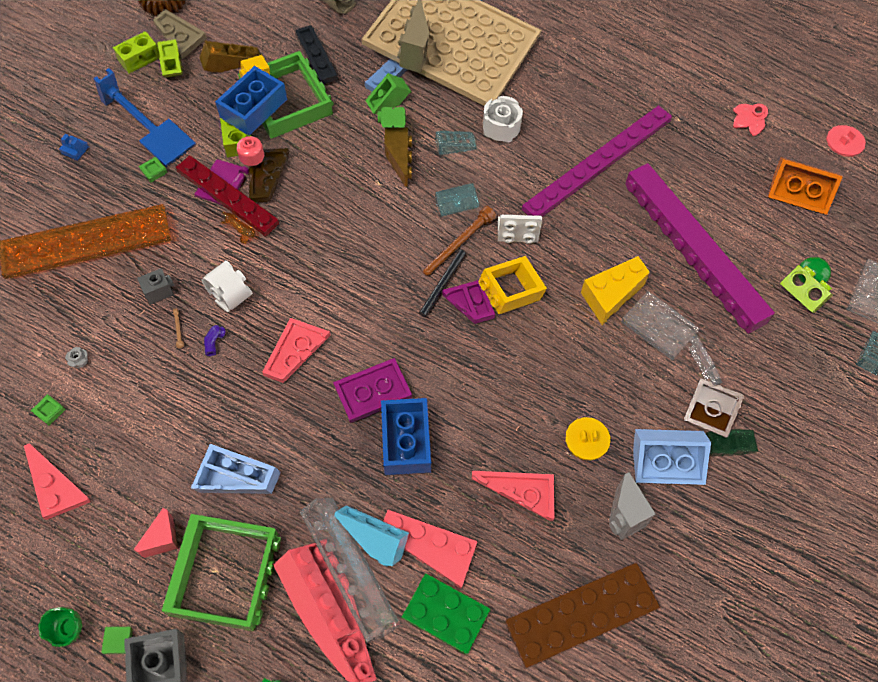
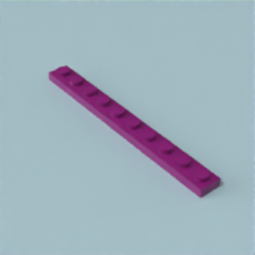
M658 105L524 203L522 211L528 216L543 217L668 124L672 116Z

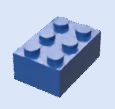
M254 66L218 98L215 103L221 119L249 136L287 100V95L283 82Z
M427 398L381 400L385 475L431 473Z

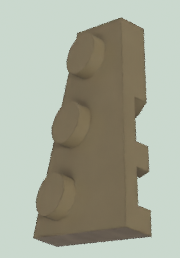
M166 9L153 19L155 26L167 41L176 39L179 55L182 60L207 38L205 32Z

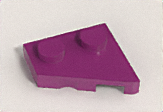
M479 280L444 289L443 297L474 324L495 318L490 300L485 291L480 288Z

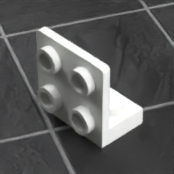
M501 215L498 217V241L506 243H538L542 216Z

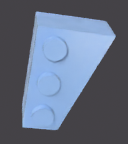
M210 444L191 489L198 493L272 494L281 472L274 466Z

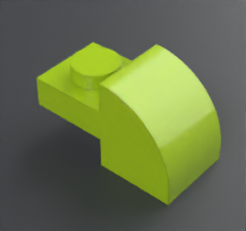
M176 39L157 42L163 77L183 75V66Z

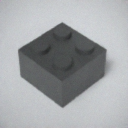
M172 629L124 639L126 682H188L184 633L178 629Z

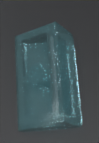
M473 183L435 193V201L441 216L479 207Z

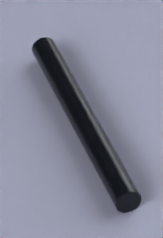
M464 250L458 251L420 310V316L427 317L466 255Z

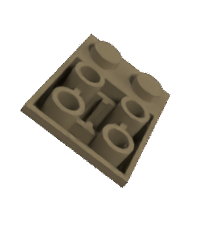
M418 0L416 6L411 8V19L405 23V34L400 36L399 45L401 47L399 48L397 58L400 59L399 67L421 73L427 56L429 29L422 1Z

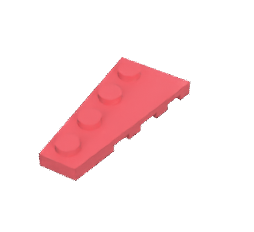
M387 510L383 522L409 533L404 551L409 552L423 564L425 563L438 574L446 577L454 585L462 589L477 541Z

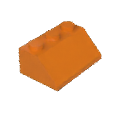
M780 157L773 175L768 197L827 215L843 176Z

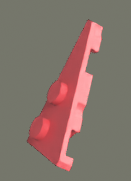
M30 443L24 445L42 518L48 520L91 502L81 490Z
M472 471V480L549 521L554 520L553 474Z

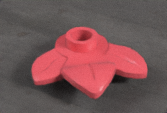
M740 104L733 109L734 113L737 114L734 119V128L749 127L752 136L758 135L764 129V119L768 115V109L765 105Z

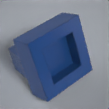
M65 134L61 138L62 146L59 150L61 154L78 161L89 146L87 142Z

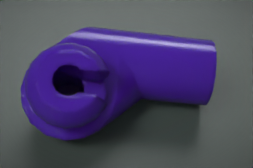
M214 325L204 337L206 356L216 355L215 341L217 338L225 336L224 327Z

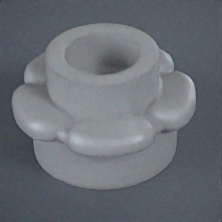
M75 347L66 354L65 359L68 361L67 364L69 366L81 368L88 361V353L80 347Z

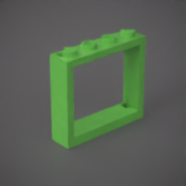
M300 51L267 63L270 67V75L274 78L300 70L319 101L318 104L274 121L269 116L262 125L270 139L333 114L332 106H334V103L331 100V96L326 94L324 84L322 82L319 83L315 70H311L308 59H304Z
M191 514L162 612L171 617L255 631L256 625H259L262 619L263 611L260 610L262 600H266L269 591V585H266L268 576H272L274 572V552H278L281 544V537H279L276 528ZM203 529L267 540L247 620L180 608Z

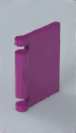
M216 159L210 168L211 171L237 190L246 178L244 174L247 175L249 173V168L245 166H238ZM200 188L194 194L195 197L220 204Z

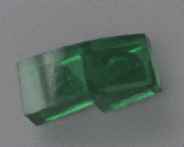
M733 429L730 431L728 438L711 431L706 433L711 442L709 456H733L758 452L754 430Z

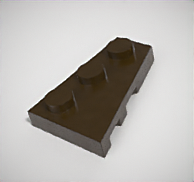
M289 148L264 149L263 161L258 165L249 166V198L255 203L271 201L289 156Z

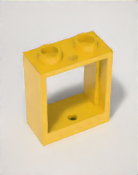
M526 256L484 269L478 281L480 288L485 291L492 307L496 309L498 314L539 301L547 289ZM515 273L526 291L507 297L496 281V278Z

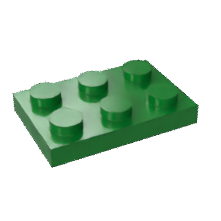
M425 573L401 618L467 656L490 612V608Z

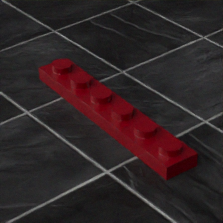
M191 155L176 166L179 174L265 237L279 225V219Z

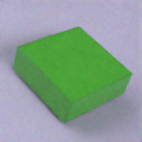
M156 157L139 166L140 171L150 183L167 174L166 168Z
M47 394L31 412L50 426L66 409Z
M105 627L101 653L104 655L125 654L124 639L132 638L133 628Z

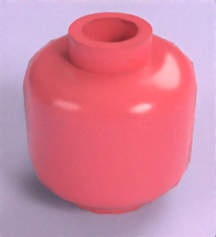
M247 136L239 140L237 143V153L244 165L255 166L263 161L264 149L258 138Z

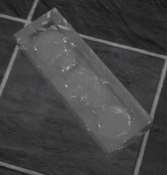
M697 334L689 337L692 345L688 347L689 351L701 370L704 379H710L713 386L722 383L715 364Z

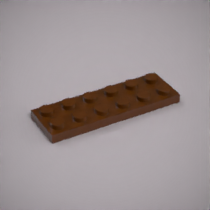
M636 562L510 617L504 623L526 670L660 609V606Z

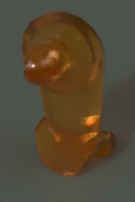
M222 212L225 215V220L220 221V223L228 224L235 228L241 234V243L246 244L249 237H255V230L237 219L235 214Z

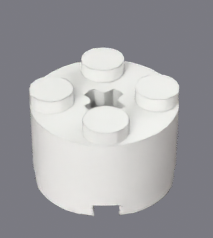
M499 96L498 99L493 101L491 99L486 103L483 115V130L486 137L510 143L519 134L523 110L515 99Z
M228 261L221 263L202 279L207 292L210 295H214L216 298L215 302L226 312L233 310L253 294L250 288L244 284V281H246L245 276L239 270L235 272Z

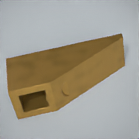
M205 41L199 59L204 71L222 73L241 68L240 61L259 56L260 53L258 48L253 46Z
M385 127V156L404 186L408 187V179H412V167H408V163H412V151H408V147H412V136H408V128Z

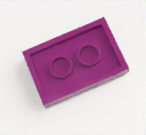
M395 358L333 382L350 423L380 412L381 400L412 398V393Z

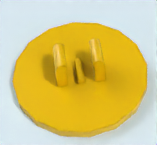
M584 417L576 419L569 425L566 431L565 442L574 456L582 460L592 461L601 458L607 452L610 446V434L602 422L594 418Z

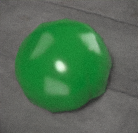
M810 257L800 263L802 268L807 265L816 273L813 277L818 282L824 280L828 283L831 277V267L827 261L819 257ZM798 275L800 281L805 283V276Z
M69 607L49 609L42 615L38 624L40 638L48 641L54 647L71 645L79 638L83 627L80 614Z

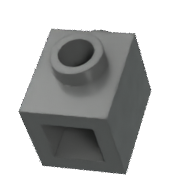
M162 268L137 278L150 305L174 295L171 287L174 286L169 274L165 276Z

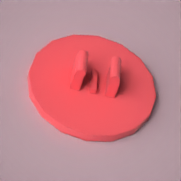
M847 125L833 127L828 132L826 138L831 150L845 157L859 155L864 150L866 144L861 132Z

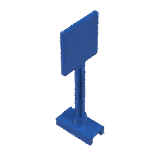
M110 68L106 69L107 76L101 80L97 76L93 78L103 104L107 106L116 100L150 132L139 142L165 167L196 145L170 119H167L159 126H155L121 94L115 74Z

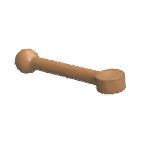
M176 308L173 309L177 333L176 347L181 349L185 344L181 338L179 310Z

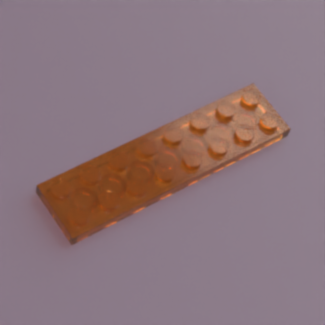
M160 204L0 240L1 275L4 279H9L172 241L165 205Z

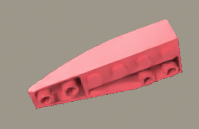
M325 541L288 550L273 566L295 610L315 642L348 682H374L377 680L347 582Z

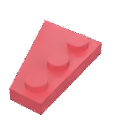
M290 318L262 372L263 376L284 383L331 336L330 331Z

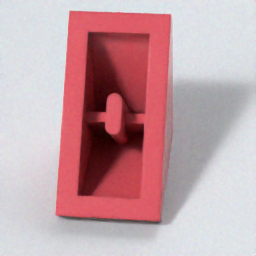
M165 508L160 511L134 548L144 558L178 549L173 516Z

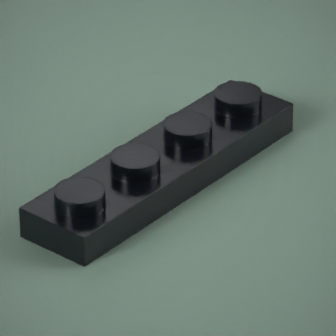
M312 25L296 29L295 36L312 69L315 70L319 83L327 84L338 80V75Z

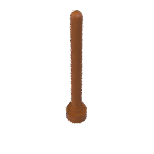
M484 206L479 211L478 219L423 270L424 275L429 276L483 224L491 223L496 218L494 210L489 206Z

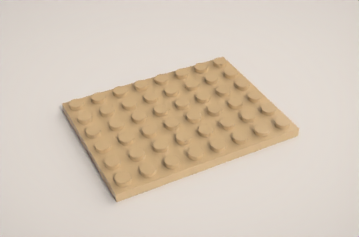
M391 0L362 38V44L400 63V59L397 58L399 48L401 47L399 39L401 34H405V23L411 19V8L416 6L418 0ZM421 0L429 29V41L426 61L420 74L483 106L491 99L492 101L498 99L540 36L541 30L481 0Z

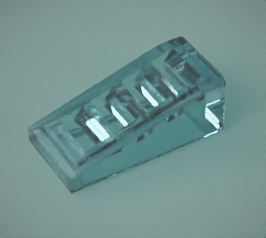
M435 132V141L439 155L477 149L473 132Z
M872 331L856 365L877 375L878 361L868 357L869 355L878 360V355L870 351L878 353V348L872 346L873 344L878 346V342L875 341V339L878 340V333Z

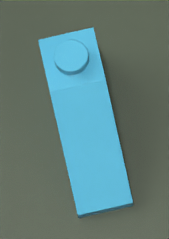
M347 505L335 512L334 516L370 557L378 560L380 564L385 566H393L402 559L409 535L408 532Z

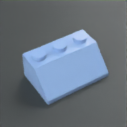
M635 429L633 454L636 483L706 485L711 446L710 440L704 431Z

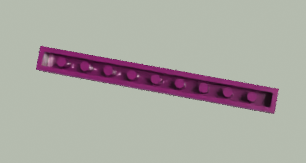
M649 163L629 172L625 183L628 191L632 192L637 198L638 203L646 209L651 219L656 221L662 232L673 242L674 247L686 258L687 263L693 266L700 279L705 281L711 288L712 293L720 299L725 309L734 316L738 325L748 334L766 325L775 312Z

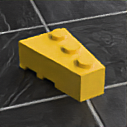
M639 256L584 280L581 294L601 325H603L611 315L616 313L626 301L632 298L645 285L650 272Z

